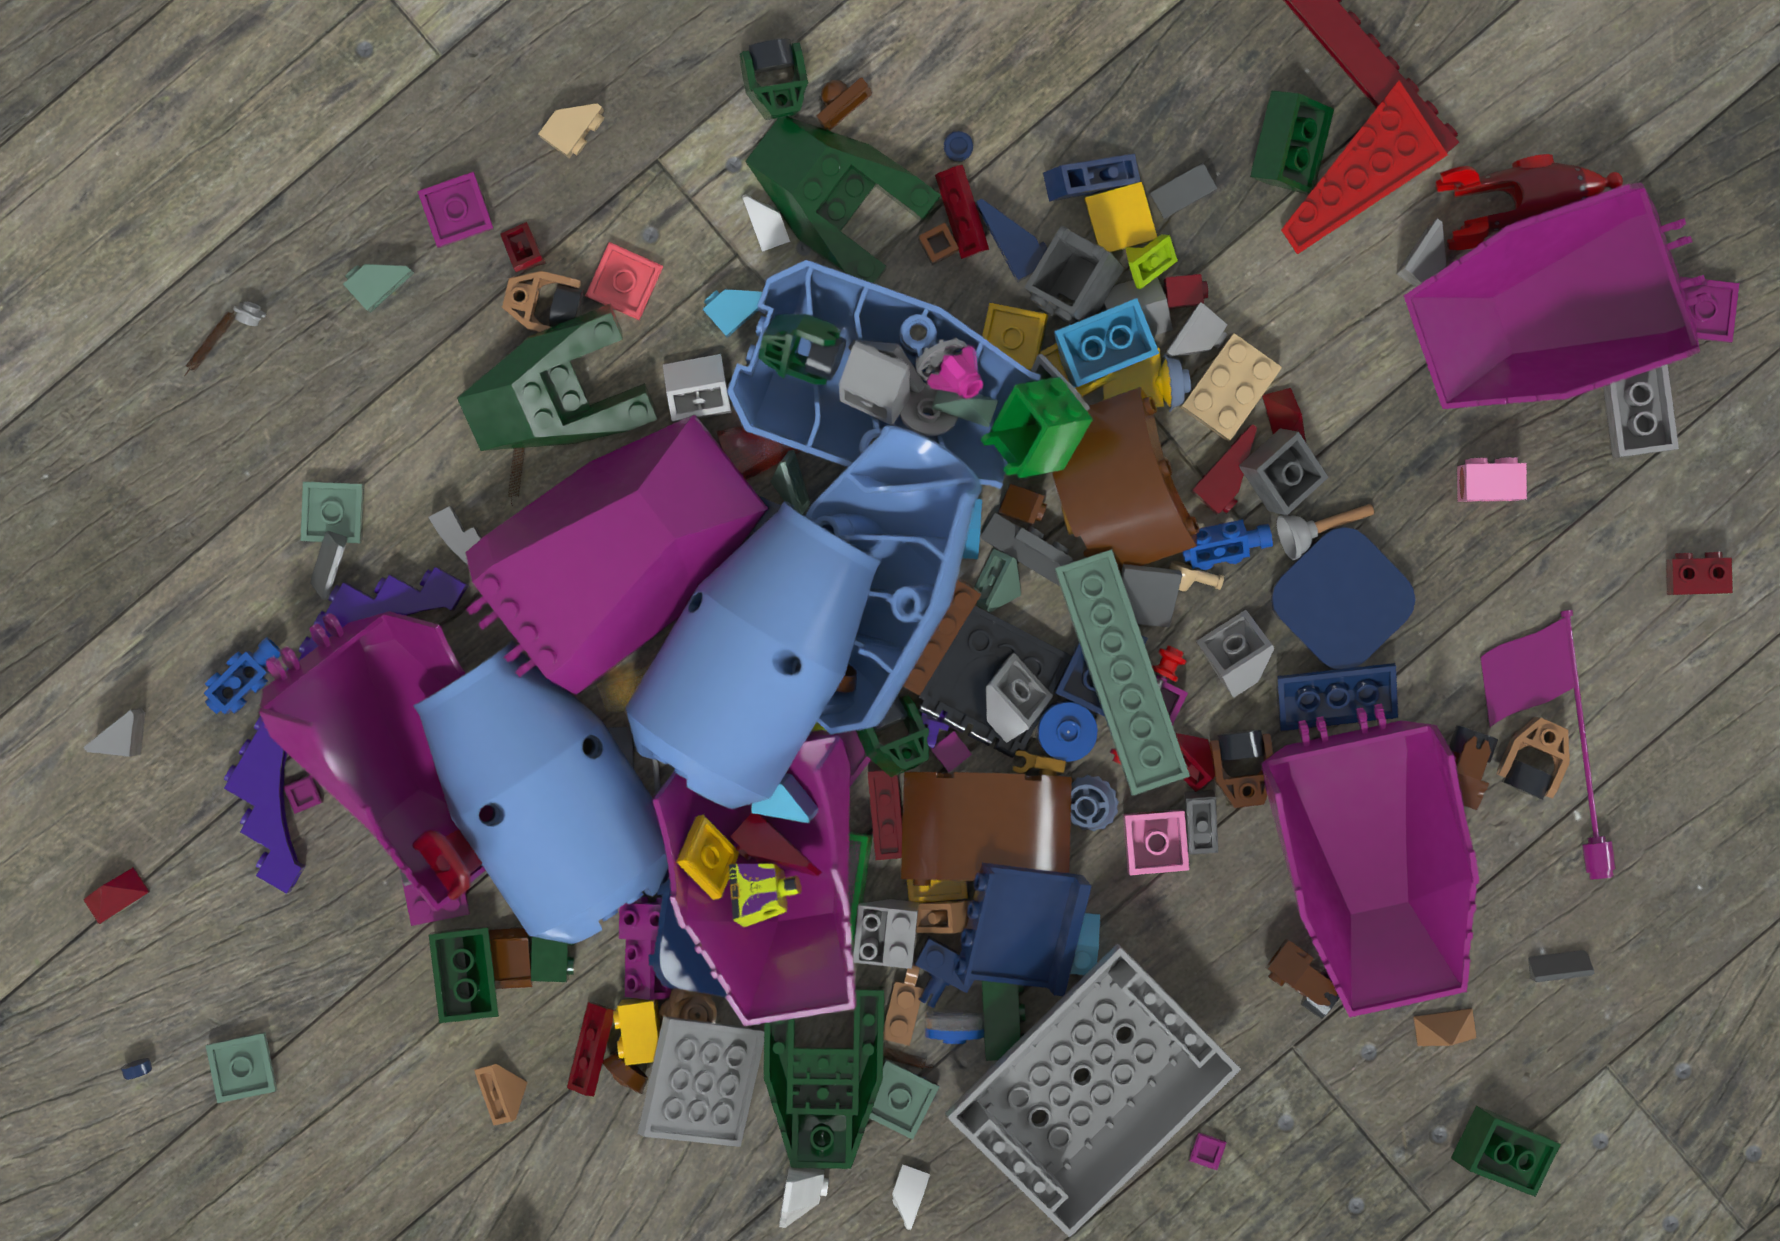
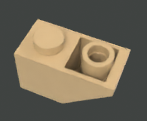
M599 104L555 110L538 135L570 159L573 153L577 156L585 147L587 141L584 138L589 131L595 132L604 120L602 116L604 110Z

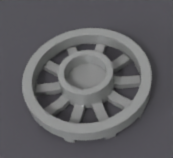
M957 338L945 342L940 340L937 345L924 349L925 352L921 357L916 358L915 369L922 380L927 381L931 374L938 375L940 373L944 355H960L962 351H956L965 348L967 345Z

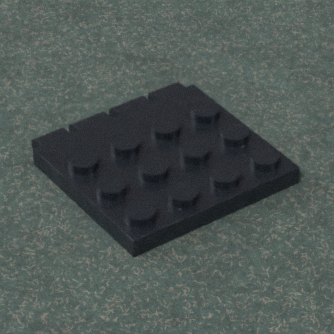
M974 606L920 696L918 695L919 698L923 699L918 711L937 720L942 710L946 712L942 718V723L962 733L965 731L968 723H970L972 726L968 732L969 737L987 746L992 743L994 737H997L994 749L1013 758L1018 748L1024 750L1044 709L1029 729L1006 743L987 722L986 686L1012 653H1015L1045 688L1053 694L1072 656Z

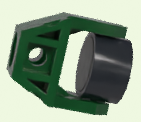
M788 38L763 41L749 45L747 51H742L739 54L746 95L765 120L794 116L801 111L808 79L800 42L792 43L791 45V40ZM793 67V79L788 83L762 87L755 79V73ZM776 98L781 100L782 106L778 105Z
M807 314L775 315L762 335L758 358L768 367L773 368L782 378H785L786 374L814 385H826L827 380H832L839 368L846 347V338L840 337V330L834 324ZM801 338L813 342L808 357L798 353Z
M898 693L886 716L877 726L855 730L866 756L891 778L918 767L929 758V745L927 744L929 729L925 728L916 705L909 695L901 698ZM904 721L909 732L906 737L886 745L879 743L876 732Z

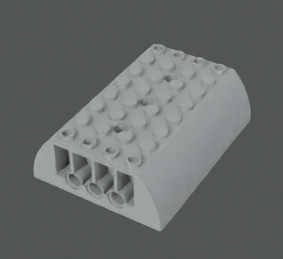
M1117 943L973 1084L945 1114L964 1135L1070 1238L1241 1069L1192 1017ZM1121 1027H1130L1131 1034L1128 1039L1118 1040L1116 1038V1033ZM1080 1068H1086L1089 1071L1087 1079L1083 1082L1074 1080V1074ZM1035 1111H1046V1118L1043 1122L1036 1124L1031 1121L1032 1114Z

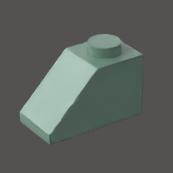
M364 264L360 267L357 265L347 273L345 277L348 280L343 285L371 313L408 280L414 272L408 266Z

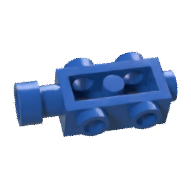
M1243 519L1199 528V533L1196 534L1197 547L1185 550L1182 554L1185 562L1190 561L1192 569L1198 567L1201 570H1208L1214 564L1226 561L1230 564H1237L1243 558L1250 557L1249 548L1260 546L1261 549L1273 547L1271 530L1267 523L1256 526V529L1246 531Z
M265 637L258 644L259 649L253 654L250 651H246L242 655L238 651L227 661L226 664L229 668L222 675L217 672L205 683L208 687L204 692L208 697L205 703L216 714L220 711L224 714H229L232 711L235 714L247 703L244 698L252 690L257 693L266 685L268 680L265 677L269 674L266 668V660L273 656L278 659L280 657L279 650H281L271 639ZM248 666H251L255 671L254 676L251 678L245 675V669ZM227 687L233 690L231 698L224 696V690Z

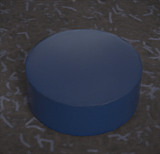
M956 131L946 137L944 152L950 160L962 162L971 156L973 141L968 134Z
M149 1058L139 1059L121 1067L123 1077L126 1080L143 1076L153 1069Z

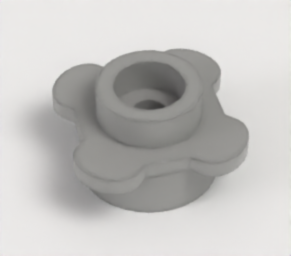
M248 301L239 303L233 309L237 312L236 320L250 326H258L261 318L266 317V313L260 311L261 307Z

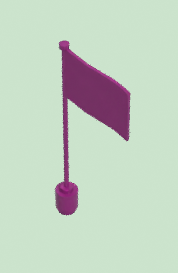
M1573 610L1561 611V617L1564 618L1537 633L1503 643L1480 657L1489 728L1511 714L1547 703L1574 688L1593 837L1587 838L1588 843L1582 844L1586 873H1589L1590 880L1614 877L1613 870L1616 869L1612 841H1606L1605 836H1599L1570 616H1573Z

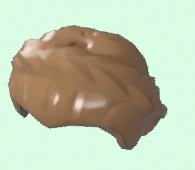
M673 989L670 998L661 1005L658 1016L662 1021L665 1016L716 1023L717 1010L710 994ZM697 1013H700V1018L696 1017Z

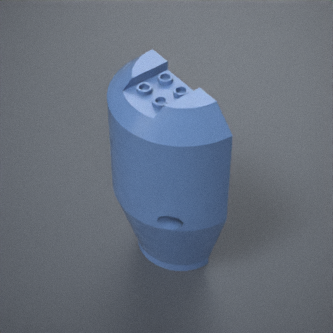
M805 260L767 278L757 306L758 311L767 315V317H760L755 332L759 336L757 345L751 344L745 361H747L746 364H749V368L740 364L736 365L727 391L745 431L849 467L869 447L870 442L882 434L886 425L912 431L904 424L900 415L894 424L890 425L840 401L839 383L851 353L848 348L853 340L899 344L915 368L916 358L921 357L925 352L924 349L937 345L940 340L945 342L957 338L965 342L967 346H972L975 349L978 374L983 382V386L977 394L998 400L989 427L958 417L955 425L946 433L936 436H922L936 442L961 459L976 474L981 485H991L1001 489L1005 476L1003 469L1008 463L994 445L985 446L981 442V438L991 430L1016 384L1039 381L1041 375L1027 370L941 307ZM807 314L834 324L840 330V337L846 338V347L839 368L833 379L827 380L826 385H814L786 374L785 378H782L773 368L768 367L758 358L762 335L775 315ZM913 326H923L926 329L927 336L921 341L912 339L909 331ZM801 338L798 353L808 357L813 342ZM924 413V415L932 416L929 413Z
M886 425L882 434L811 505L805 515L807 519L881 561L874 573L848 664L857 671L856 690L850 693L835 691L817 720L830 734L871 728L881 723L952 602L975 500L982 489L976 474L956 455L920 434L896 426Z
M786 501L782 503L777 513L698 585L625 707L635 747L640 755L664 764L669 763L675 767L674 771L687 779V787L731 809L770 799L845 675L874 573L881 563L878 559L853 547L794 510V506Z
M511 640L503 649L437 693L417 702L413 707L420 716L451 819L483 863V867L528 935L575 944L602 931L599 920H608L626 902L628 904L633 903L643 893L653 896L658 892L660 884H664L670 877L664 839L652 796L603 721L569 691L547 679L537 665L519 677L516 674L517 669L531 659L521 652L515 660L507 662L504 656L517 647L514 640ZM585 738L589 739L592 744V749L587 755L582 750V743ZM484 805H489L493 810L492 818L483 822L479 819V811Z

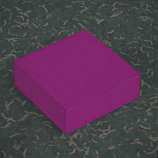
M954 731L937 743L934 748H931L948 772L972 755Z
M311 775L283 787L294 814L323 803L314 778Z
M1198 1132L1188 1160L1217 1170L1227 1142Z

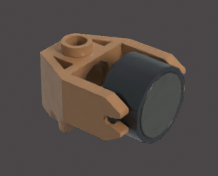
M539 271L509 278L502 308L529 331L539 333L580 316L584 290L580 289V280ZM552 283L558 284L550 311L549 326H545L535 318L541 287ZM525 293V299L522 302H517L518 294Z
M1534 717L1522 729L1511 736L1496 774L1504 777L1503 783L1542 800L1544 796L1553 799L1570 764L1568 729L1541 717ZM1546 732H1548L1550 735V738L1547 742H1545L1544 740V734ZM1529 746L1552 756L1554 761L1552 774L1550 775L1515 760L1517 752L1523 747Z

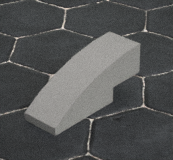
M451 506L429 516L428 518L449 548L468 564L465 552L482 539L478 529L472 527L465 531L455 510Z

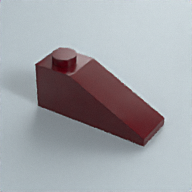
M1253 424L1241 434L1191 489V492L1216 515L1221 511L1227 514L1238 502L1234 497L1239 493L1244 476L1239 465L1250 455L1257 427Z
M751 813L730 836L738 844L735 850L748 861L753 857L761 864H776L782 869L819 876L822 873L818 867L760 814Z

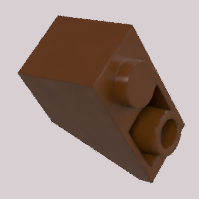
M1010 484L999 513L1033 525L1035 520L1039 522L1042 520L1048 504L1043 503L1045 496Z

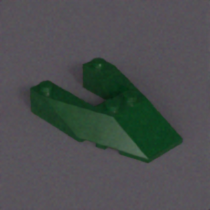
M790 117L778 118L745 161L798 240L842 273L876 284L886 271V265L841 231L874 187L878 188L921 222L924 221L941 196L914 174L870 144Z
M611 303L527 337L521 345L503 357L488 373H484L457 396V400L480 451L577 444L630 431L657 420V411L645 383L590 405L571 363L573 359L623 340L622 329Z
M855 986L856 1007L854 1009L853 1048L795 1047V1018L764 1023L763 1078L791 1168H852L883 1081L884 987Z

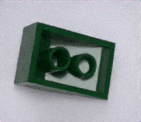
M1476 1105L1451 1159L1472 1173L1536 1197L1561 1144L1504 1116Z

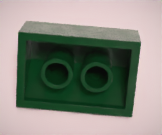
M1271 91L1250 177L1269 185L1310 194L1316 186L1334 109L1300 93Z
M460 928L430 933L429 943L439 1024L498 1017L499 1011L489 928Z

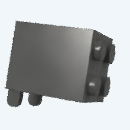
M1060 226L1024 288L1032 295L1030 300L1036 303L1039 309L1049 315L1055 313L1062 318L1063 322L1072 325L1098 314L1124 267L1110 252L1100 245H1095L1071 232L1068 228ZM1060 294L1074 301L1073 306L1071 307L1058 300Z

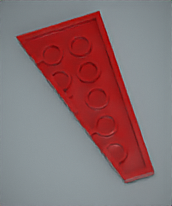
M1400 80L1281 229L1297 255L1448 155Z

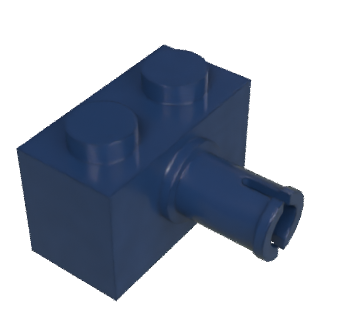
M928 936L919 952L915 965L929 972L931 976L918 1000L925 1004L932 993L933 995L928 1002V1006L935 1008L947 985H952L968 993L974 980L970 979L968 986L963 985L954 970L956 957L960 956L961 953Z

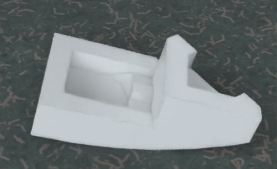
M747 194L742 196L762 252L790 242L779 211L775 210L773 206L757 201Z
M902 1164L892 1192V1201L895 1207H897L906 1229L911 1230L930 1174Z

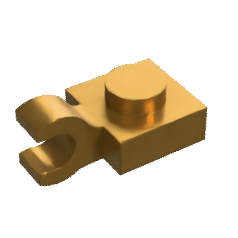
M1017 750L1015 755L1023 756L1026 760L1025 765L1022 767L1013 766L1012 770L1017 773H1024L1031 767L1040 768L1039 774L1057 776V772L1064 773L1066 761L1029 754L1024 750Z

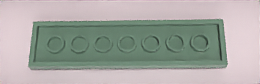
M1112 550L1055 568L1062 594L1131 795L1134 796L1190 777Z

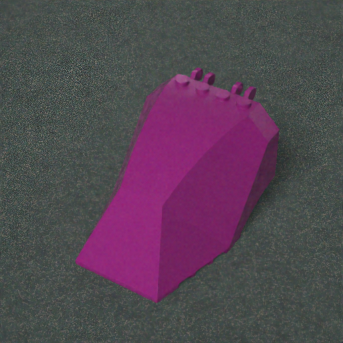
M1643 183L1627 184L1506 226L1460 259H1457L1451 265L1403 295L1442 409L1568 399L1700 353L1696 325L1690 306L1712 299L1710 292H1704L1687 300L1684 288L1700 285L1706 280L1704 275L1681 282L1671 250L1692 243L1691 236H1684L1668 243L1664 233L1683 228L1684 225H1687L1685 218L1662 226L1658 212Z
M695 414L588 462L486 534L465 553L472 583L482 594V597L469 606L467 611L470 614L476 613L487 602L493 608L494 612L480 620L478 625L481 629H484L500 617L520 643L504 656L506 661L515 660L524 650L531 657L530 661L522 664L517 669L516 674L519 677L537 665L547 679L577 695L604 677L631 654L677 620L698 585L739 548L768 508Z
M389 611L349 622L342 628L336 616L331 613L327 614L322 620L326 630L332 636L328 638L322 626L318 623L313 624L309 630L313 641L318 647L298 661L296 654L288 646L279 650L283 663L289 668L287 671L284 670L281 662L274 656L266 660L267 669L275 680L263 688L259 712L270 737L374 835L434 911H438L451 900L448 897V891L418 850L413 849L412 843L427 830H435L446 836L458 830V828L451 819L423 725L413 705L442 690L466 673L457 661L438 624ZM484 805L479 811V819L486 822L493 815V810L489 805ZM480 865L470 874L471 882L486 871L483 865Z
M1382 704L1374 705L1377 726L1368 727L1366 711L1364 708L1356 709L1360 729L1332 736L1327 734L1324 717H1317L1316 727L1320 736L1318 739L1310 740L1308 724L1305 720L1298 721L1302 742L1284 746L1261 763L1266 792L1300 917L1349 1018L1467 992L1471 940H1473L1474 912H1476L1477 884H1479L1476 855L1469 833L1455 759L1451 749L1437 725L1403 720L1386 724Z
M823 729L809 733L786 774H792L817 805L818 813L809 823L761 815L822 871L819 876L782 869L784 870L785 878L798 876L801 882V893L787 896L788 909L783 914L743 927L733 920L730 878L722 897L713 900L677 863L695 817L704 815L736 848L738 844L730 836L751 814L752 804L733 809L720 805L687 787V779L675 771L652 800L667 854L671 883L670 900L679 925L682 929L685 928L696 944L695 950L698 954L701 953L712 969L711 975L714 979L717 978L727 993V1000L744 1026L855 1009L856 1007L848 904L850 762L841 736L830 734ZM739 854L735 864L761 863H759L753 857H751L748 861L741 854Z

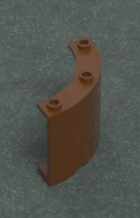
M1138 387L1089 405L1090 409L1087 412L1093 418L1065 469L1052 472L1061 504L1075 538L1081 536L1087 547L1083 552L1085 558L1112 550L1121 573L1123 564L1143 566L1197 547L1196 534L1199 533V526L1195 517H1190L1171 478L1173 473L1169 460L1164 458L1154 416L1157 413V407L1154 399L1151 396L1147 397L1143 389Z
M904 772L901 879L913 880V886H931V880L974 881L976 873L980 872L982 862L1069 873L1072 777L976 772Z

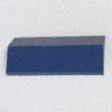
M1396 664L1277 676L1276 697L1280 730L1299 729L1298 721L1303 720L1308 724V728L1316 727V718L1321 716L1324 717L1326 726L1358 723L1356 709L1364 708L1367 714V721H1376L1374 714V705L1382 704L1385 719L1398 718Z

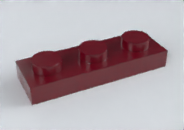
M963 164L935 174L961 259L989 250Z
M883 770L867 771L875 859L902 858V818L898 775L891 778Z
M587 1003L567 1085L568 1089L585 1096H595L613 1023L614 1009L598 1003Z

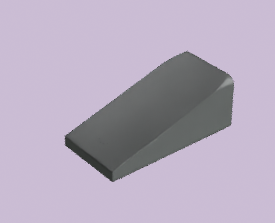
M1204 163L1154 190L1150 195L1163 219H1166L1217 190V187Z
M1214 790L1185 792L1189 855L1218 853L1216 796Z

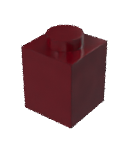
M1201 274L1166 277L1164 279V290L1169 309L1196 307L1200 302L1204 304V299H1208L1207 281H1202Z

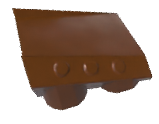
M520 927L497 930L489 929L496 989L532 987L531 938L526 930Z

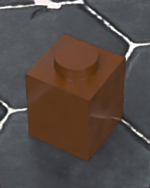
M945 222L918 237L932 266L959 251Z

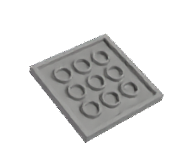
M664 1016L637 1134L644 1137L741 1147L764 1045V1030Z

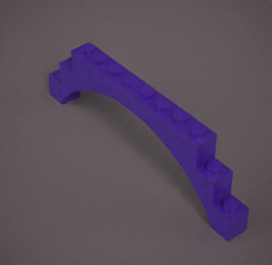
M435 567L433 571L429 569L426 571L420 581V585L423 586L421 591L394 575H389L387 579L384 577L380 579L374 590V593L378 594L376 598L369 596L349 583L343 582L341 587L335 586L328 598L332 603L326 612L322 610L319 613L314 624L318 623L322 626L328 638H330L332 635L326 630L322 620L325 615L330 613L336 616L343 628L349 622L389 611L405 616L442 607L454 611L469 585L439 567ZM307 636L298 650L302 654L298 661L318 647L312 637ZM260 715L254 725V729L257 732L252 741L250 739L245 741L239 751L242 758L238 765L235 766L233 764L224 777V780L227 781L224 789L255 806L253 810L248 808L240 821V824L244 826L240 833L270 849L269 853L264 852L258 860L256 867L259 868L256 876L287 894L292 891L306 866L298 860L286 819L283 787L288 753L270 737Z

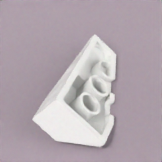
M789 1164L779 1227L786 1228L818 1205L820 1196L827 1195L829 1179L824 1178L823 1169L791 1168Z

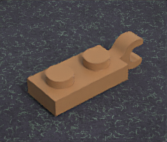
M914 963L912 969L907 968L904 982L895 980L884 1023L883 1040L908 1046L911 1043L921 1002L918 998L924 990V987L916 985L920 967Z

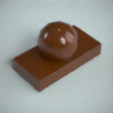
M862 77L849 88L840 80L827 82L821 91V99L827 107L816 115L820 124L826 130H832L872 95L869 85Z

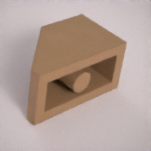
M971 900L919 903L916 933L954 934L962 932L964 928H967L969 920L967 910Z

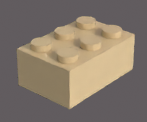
M1233 333L1179 408L1228 442L1233 438L1282 367Z

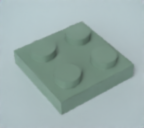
M303 482L300 541L322 542L325 532L331 531L346 536V539H348L347 543H361L364 484Z
M266 1032L205 1045L217 1104L277 1091Z
M886 1059L883 1065V1081L869 1118L913 1140L939 1089V1085Z

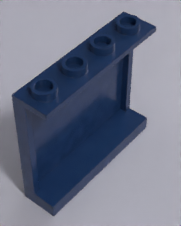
M982 862L980 872L976 873L974 879V898L968 904L967 914L969 920L967 928H964L961 934V954L956 957L954 964L955 973L963 985L968 986L969 980L973 979L1048 988L1053 995L1064 996L1092 885L1080 874Z

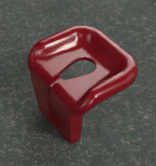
M459 829L446 836L435 830H427L412 843L413 849L418 850L432 870L436 872L435 874L447 889L448 897L451 900L458 899L470 888V874L483 864Z

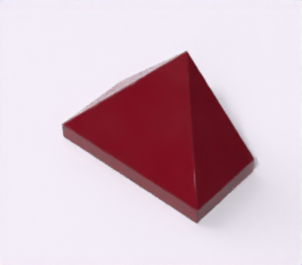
M527 222L500 234L515 272L546 264Z
M1291 387L1263 395L1262 398L1272 435L1280 428L1297 431L1306 442L1302 413Z
M1175 733L1190 777L1183 780L1197 792L1215 777L1209 740Z
M133 867L105 883L83 900L97 922L101 924L150 891Z

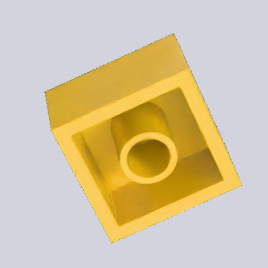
M632 998L621 1000L616 1011H613L615 1029L621 1028L622 1036L617 1041L618 1054L620 1059H625V1066L654 1061L661 1030L660 1017L658 1016V999Z

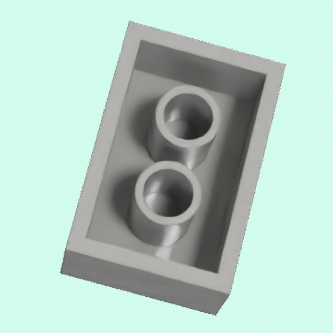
M1668 364L1603 386L1613 458L1679 449Z

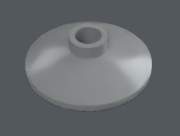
M924 383L925 386L920 393L910 392V400L900 413V417L909 429L918 434L936 436L946 433L955 425L958 417L932 409L938 389H932L928 383ZM924 413H929L932 416L924 415Z

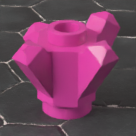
M966 346L962 349V354L944 355L940 373L938 375L931 374L927 379L928 385L932 389L958 393L959 396L962 395L967 399L975 396L983 386L981 377L978 374L975 349L972 346Z

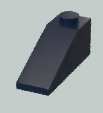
M1135 153L1060 165L1043 172L1049 202L1075 198L1141 182Z
M983 199L976 201V206L1016 282L1018 283L1031 276L1047 250L1044 241L1038 243L1035 236Z

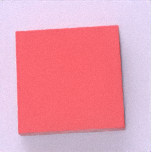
M609 242L585 296L603 305L611 303L614 310L640 321L664 266Z

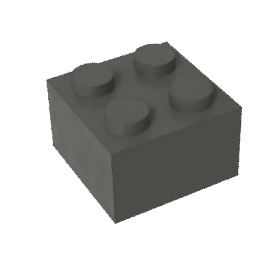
M1282 428L1275 432L1239 465V468L1267 510L1282 515H1288L1329 478L1300 433Z

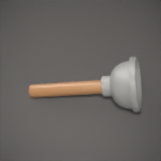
M1367 504L1317 522L1313 520L1306 522L1303 518L1294 515H1280L1277 517V531L1281 545L1290 559H1298L1302 553L1309 549L1312 538L1318 537V533L1374 514V508L1371 504Z

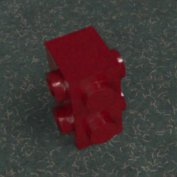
M1704 552L1705 558L1693 559V553H1675V559L1666 560L1667 595L1733 593L1732 558H1723V552Z

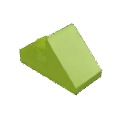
M1161 234L1143 248H1125L1136 289H1142L1178 262L1170 235Z

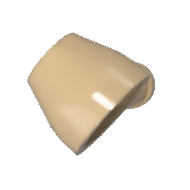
M1171 561L1169 569L1180 570L1182 573L1180 591H1187L1194 581L1214 586L1215 589L1220 590L1224 582L1223 575L1211 574L1197 568L1192 569L1191 565L1182 562Z

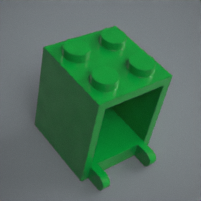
M1061 377L1016 384L991 430L982 436L981 442L985 446L994 445L1008 463L1003 469L1007 475L1016 474L1019 478L1064 470L1093 418Z

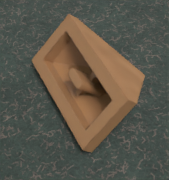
M1472 1008L1413 1016L1417 1046H1452L1476 1038Z
M497 1064L475 1069L474 1072L493 1125L516 1120L527 1081Z

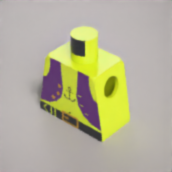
M776 864L729 865L733 920L743 927L785 913L788 909L787 896L801 893L799 877L785 878L784 870Z

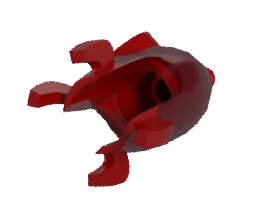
M1542 154L1517 160L1512 163V168L1492 172L1480 177L1478 172L1471 166L1449 169L1440 173L1441 179L1436 181L1437 192L1454 190V197L1504 191L1513 199L1515 204L1514 210L1465 220L1464 226L1460 227L1461 230L1452 231V239L1447 240L1449 250H1466L1476 248L1484 241L1489 232H1500L1506 226L1599 195L1606 187L1611 189L1619 188L1623 184V178L1617 172H1612L1607 177H1602L1600 174L1583 167L1554 163L1551 154Z

